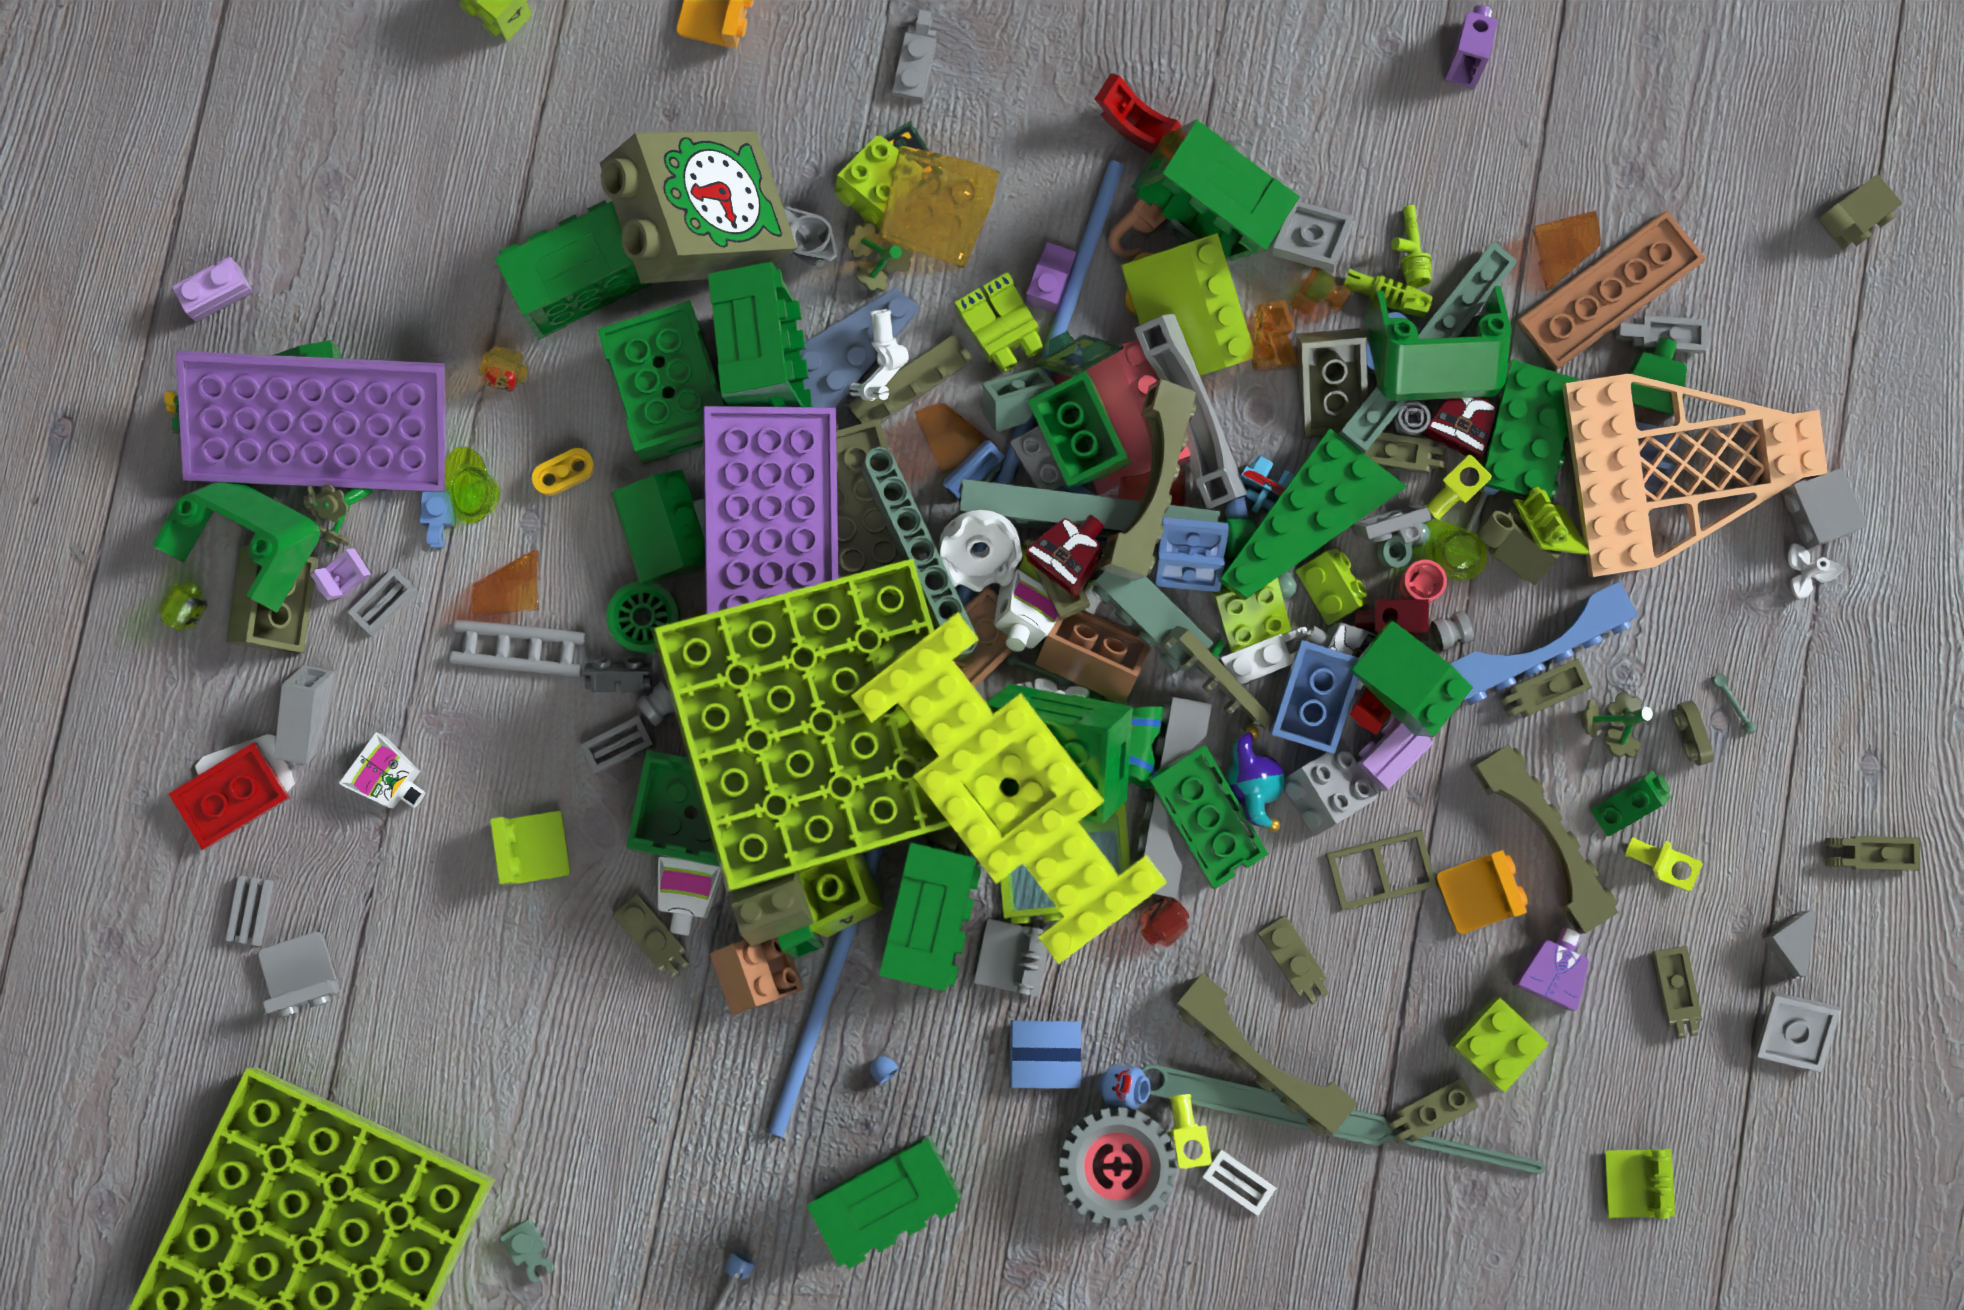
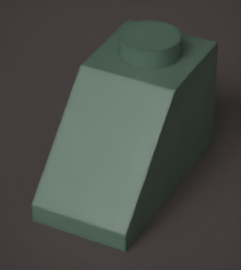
M1042 367L982 383L983 415L996 432L1025 424L1034 414L1027 400L1055 387V384Z

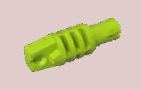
M1349 269L1343 285L1344 289L1368 296L1371 302L1376 291H1383L1388 309H1395L1400 313L1423 318L1426 317L1433 299L1432 296L1413 286L1404 285L1399 281L1395 282L1393 279H1387L1382 275L1381 277L1377 276L1376 279L1353 269Z

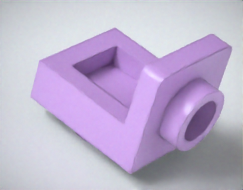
M352 548L346 549L326 568L315 569L310 575L316 583L317 590L327 600L346 597L365 581L371 573L355 549Z

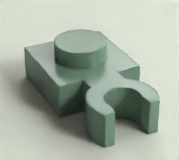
M531 1219L526 1220L500 1237L516 1266L523 1262L527 1263V1276L531 1282L536 1283L540 1280L535 1272L537 1265H543L548 1273L554 1271V1265L551 1260L542 1257L539 1253L547 1248V1245Z

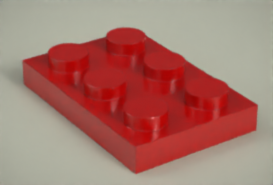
M257 742L251 743L169 793L170 798L202 850L208 849L290 799V796Z

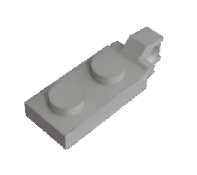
M920 10L916 27L909 26L905 33L892 90L893 96L924 101L937 43V31L930 30L932 12Z
M1644 315L1642 318L1633 319V324L1620 323L1615 328V340L1633 341V348H1640V350H1655L1658 337L1678 342L1675 352L1704 354L1707 351L1708 320Z

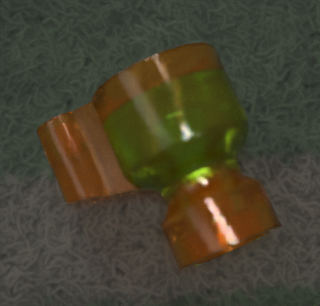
M1314 267L1290 306L1307 315L1318 303L1324 300L1328 302L1330 308L1339 312L1352 290L1344 285H1336L1334 276L1331 273Z

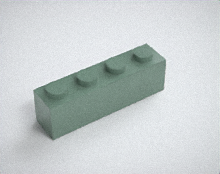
M1099 569L1088 580L1094 586L1091 590L1092 593L1105 604L1109 601L1117 609L1115 615L1125 625L1130 626L1133 624L1140 631L1138 638L1151 649L1155 646L1163 654L1160 659L1171 670L1189 671V669L1185 670L1181 666V662L1188 655L1177 643L1167 650L1161 645L1162 641L1177 625L1189 629L1207 649L1213 645V642L1147 577L1132 581Z

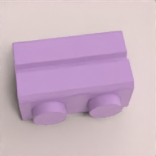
M230 256L217 262L216 266L211 265L172 286L185 313L195 322L253 293L241 268Z
M1395 717L1381 729L1384 736L1377 744L1371 740L1358 753L1362 759L1357 765L1384 792L1434 744L1429 737L1414 736Z

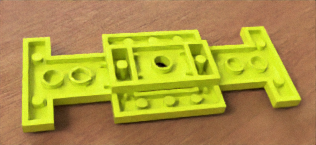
M956 613L851 697L871 723L897 703L904 709L939 755V757L913 776L996 884L1020 865L1024 864L1064 916L1038 936L1056 962L1060 964L1164 886L1167 881L1147 855L1143 856L1121 874L1117 873L1078 822L1104 802L1093 785L1021 693L1000 710L993 713L953 661V659L979 640L962 616ZM1003 779H1015L1019 784V792L1014 796H1008L1003 793L1001 789Z

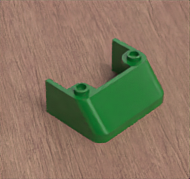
M1494 286L1479 314L1481 319L1478 324L1479 337L1419 339L1416 326L1408 319L1389 318L1383 291H1376L1364 317V324L1381 394L1392 401L1491 397L1499 394L1506 383L1511 338V325L1501 286Z
M213 482L182 496L175 504L152 546L184 563L214 511L255 532L249 544L248 553L253 562L262 566L246 596L278 612L319 541L320 528L318 524L303 514L242 483Z

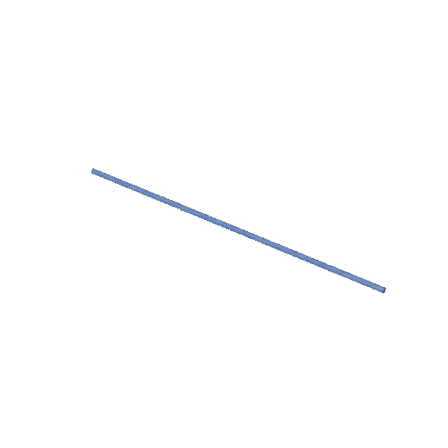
M1109 161L1037 365V367H1042L1049 378L1053 369L1042 365L1059 354L1124 169V165L1117 161ZM1034 414L1025 424L1016 426L1011 441L1032 430L1036 419ZM1011 444L1007 450L996 482L998 484L1013 485L1021 462ZM977 542L974 544L972 551L982 552L988 545L984 542ZM960 584L957 594L963 607H965L972 601L975 591ZM952 609L948 620L954 616ZM885 846L867 851L864 856L873 880ZM859 922L837 933L768 1133L779 1137L784 1136Z

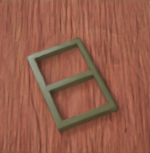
M1423 830L1326 853L1341 910L1437 887ZM1416 838L1428 882L1391 891L1379 847ZM1372 849L1384 893L1347 902L1335 858Z

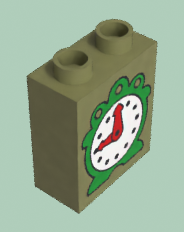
M756 131L635 133L599 163L601 167L602 188L605 194L612 199L623 230V249L626 255L633 260L641 284L708 279L709 273L771 261L775 265L797 249Z

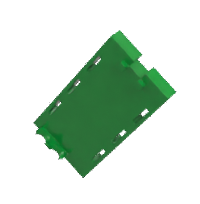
M1199 744L1147 778L1212 889L1215 890L1235 877L1236 874L1233 870L1240 865L1249 868L1269 855L1252 824L1246 820L1241 805L1205 744ZM1210 767L1213 768V770H1214V772L1216 773V775H1217L1219 781H1217V779L1215 778V776H1214L1213 772L1211 771ZM1226 795H1228L1229 798L1231 799L1233 805L1235 806L1234 809H1233L1231 803L1229 802L1228 798L1226 797ZM1241 822H1244V824L1246 825L1248 831L1251 834L1250 836L1248 835L1246 829L1244 828Z

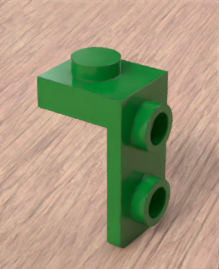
M1652 770L1631 786L1593 807L1591 813L1606 836L1609 837L1662 807L1671 798L1669 795L1670 788L1665 779L1660 775L1657 776L1654 770Z

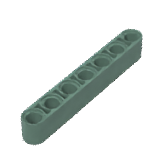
M873 448L868 452L862 464L863 477L902 561L914 560L934 630L947 621L939 615V607L948 606L952 609L954 615L959 613L975 633L894 456L886 448ZM874 459L881 460L885 464L886 470L881 472L872 469L870 461ZM889 488L894 489L898 492L900 499L890 501L886 499L883 491ZM899 518L909 519L913 524V529L910 531L902 530L898 526L897 520ZM914 547L922 548L926 552L927 559L922 561L915 559L911 554V549ZM931 576L938 579L940 589H929L925 584V578ZM977 641L954 660H962L969 656L976 647Z

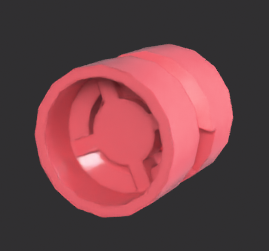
M1420 560L1414 562L1400 576L1397 591L1402 600L1429 599L1430 605L1443 594L1447 586V577L1444 569L1438 563L1431 560Z

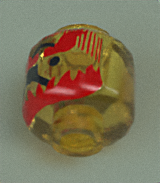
M496 345L490 351L485 350L479 375L483 376L485 385L511 392L518 383H525L529 366L523 364L524 357L521 352Z

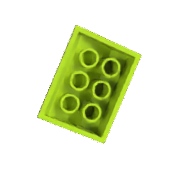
M1218 233L1120 265L1139 326L1162 315L1175 314L1200 376L1256 358Z

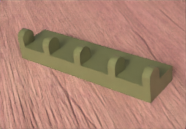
M953 334L896 372L885 385L889 389V391H885L889 393L887 399L865 401L859 397L848 404V408L859 424L880 419V423H883L970 365L972 357Z
M1177 625L1162 641L1161 645L1166 650L1177 643L1188 656L1181 662V666L1185 670H1188L1196 663L1209 676L1202 686L1206 692H1210L1217 685L1231 699L1224 707L1227 714H1231L1239 708L1250 719L1243 726L1245 732L1251 726H1260L1266 729L1272 723L1274 718L1189 629Z

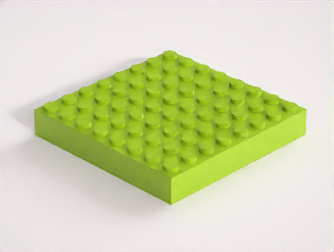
M913 559L654 629V641L727 892L952 827L913 777L939 757V755L904 709L897 703L871 723L851 697L934 631Z
M258 1067L246 1068L129 1310H434L495 1182V1178Z

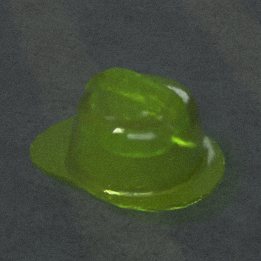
M468 447L455 448L445 460V483L452 507L460 521L467 524L478 523L486 515L495 512L500 499V487L493 476L488 474L481 456L474 449Z
M1434 520L1425 523L1430 530L1429 540L1420 547L1412 546L1413 556L1417 561H1434L1444 569L1446 577L1458 581L1471 580L1481 574L1486 566L1488 553L1485 543L1478 535L1447 521Z

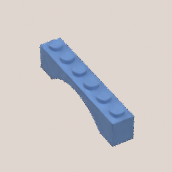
M1619 581L1584 599L1578 614L1569 627L1555 641L1545 647L1529 653L1511 656L1490 655L1475 651L1450 663L1474 687L1462 702L1467 700L1469 705H1472L1486 698L1485 691L1496 686L1498 691H1501L1515 684L1514 677L1523 672L1526 673L1527 677H1530L1544 670L1543 663L1554 658L1556 663L1573 656L1572 649L1581 644L1587 649L1603 641L1600 635L1610 630L1616 635L1632 627L1629 621L1636 618L1638 614L1621 582Z

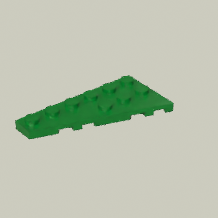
M1329 429L1224 572L1219 582L1245 601L1400 493L1407 486L1332 429Z

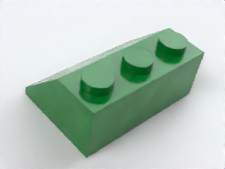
M1086 371L1027 400L1069 488L1103 479L1133 464L1093 379Z
M683 469L655 474L611 492V497L640 584L695 573L705 566V538Z

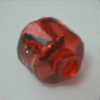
M1160 898L1141 915L1140 921L1143 929L1140 932L1144 939L1152 946L1157 943L1163 947H1170L1188 931L1189 924L1187 920L1190 916L1176 899Z

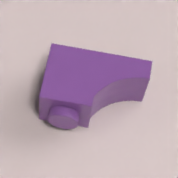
M1049 242L1046 243L1027 291L1026 304L1056 314L1077 252Z

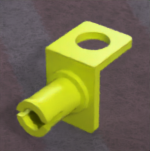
M1468 455L1443 479L1446 487L1433 500L1427 503L1425 507H1428L1429 512L1436 519L1440 520L1459 500L1465 503L1470 500L1492 478V475L1472 455ZM1472 467L1478 471L1479 481L1477 484L1466 486L1461 482L1460 474L1463 469Z
M1632 837L1625 856L1628 858L1630 857L1652 866L1656 879L1688 892L1692 891L1703 865L1700 860L1672 850L1671 842L1668 841L1661 848H1657ZM1678 862L1687 863L1691 867L1689 878L1685 880L1674 878L1671 872L1674 864Z
M1191 1094L1169 1097L1175 1127L1172 1128V1131L1166 1133L1169 1138L1173 1137L1178 1167L1184 1169L1210 1165L1212 1161L1206 1125L1198 1126V1124H1194L1190 1100ZM1189 1140H1195L1201 1145L1202 1153L1196 1160H1190L1184 1155L1183 1147Z

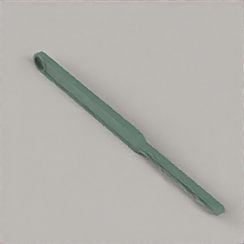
M1154 1064L1142 1068L1144 1073L1149 1069H1157L1164 1077L1163 1085L1157 1090H1150L1149 1094L1170 1099L1169 1097L1191 1094V1104L1312 1131L1306 1125L1308 1119L1299 1111L1293 1114L1280 1103L1282 1097L1276 1092H1267L1256 1087ZM1353 1110L1334 1135L1331 1136L1379 1146L1388 1140L1396 1141L1394 1136L1405 1130L1395 1128L1390 1131L1389 1123L1383 1116ZM1424 1136L1414 1142H1411L1409 1137L1400 1141V1143L1531 1173L1542 1174L1545 1171V1165L1540 1161L1431 1136Z

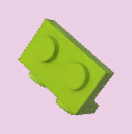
M1337 548L1324 552L1295 570L1328 626L1369 604L1365 586L1360 580L1355 579L1350 570L1351 564L1349 559L1343 552H1339Z

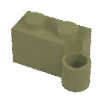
M1877 174L1828 210L1818 220L1843 250L1851 243L1857 247L1872 235L1869 229L1877 224L1882 228L1894 219L1896 215L1893 211L1902 202Z
M1514 507L1507 514L1495 511L1478 533L1481 540L1490 546L1488 552L1494 559L1504 562L1520 578L1528 580L1534 585L1540 581L1562 552L1540 549L1534 542L1526 523L1521 519L1520 512Z

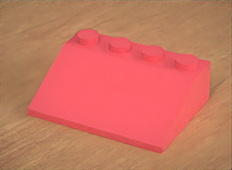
M1138 339L1114 347L1118 349L1116 352L1075 375L1061 372L1053 376L1057 386L1084 371L1090 375L1133 463L1103 479L1092 481L1097 495L1150 476L1152 463L1151 435L1147 418L1141 416L1149 385L1160 380V378L1146 359ZM1104 355L1095 356L1087 361L1094 362ZM1187 444L1179 455L1177 464L1180 466L1187 464L1191 456Z

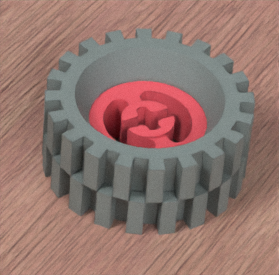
M1107 1106V1108L1095 1109L1085 1117H1081L1075 1122L1076 1124L1073 1128L1068 1130L1059 1151L1058 1173L1066 1196L1083 1216L1085 1215L1097 1224L1102 1223L1109 1227L1119 1228L1120 1225L1131 1227L1137 1225L1136 1222L1141 1220H1149L1157 1209L1161 1210L1165 1206L1166 1198L1169 1194L1172 1195L1175 1187L1173 1182L1174 1178L1177 1177L1178 1168L1175 1164L1177 1157L1169 1136L1155 1120L1137 1110ZM1105 1144H1111L1112 1148L1103 1156V1163H1113L1114 1157L1119 1156L1122 1163H1132L1130 1157L1122 1151L1124 1144H1130L1138 1152L1141 1161L1140 1173L1134 1183L1128 1187H1122V1182L1131 1175V1168H1121L1119 1174L1116 1175L1111 1168H1102L1105 1176L1112 1181L1109 1187H1104L1095 1179L1092 1168L1093 1159L1096 1152Z

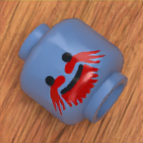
M1115 1064L1110 1066L1105 1074L1099 1078L1098 1091L1102 1094L1103 1101L1107 1106L1136 1110L1142 1103L1147 1101L1150 1093V1082L1140 1068Z

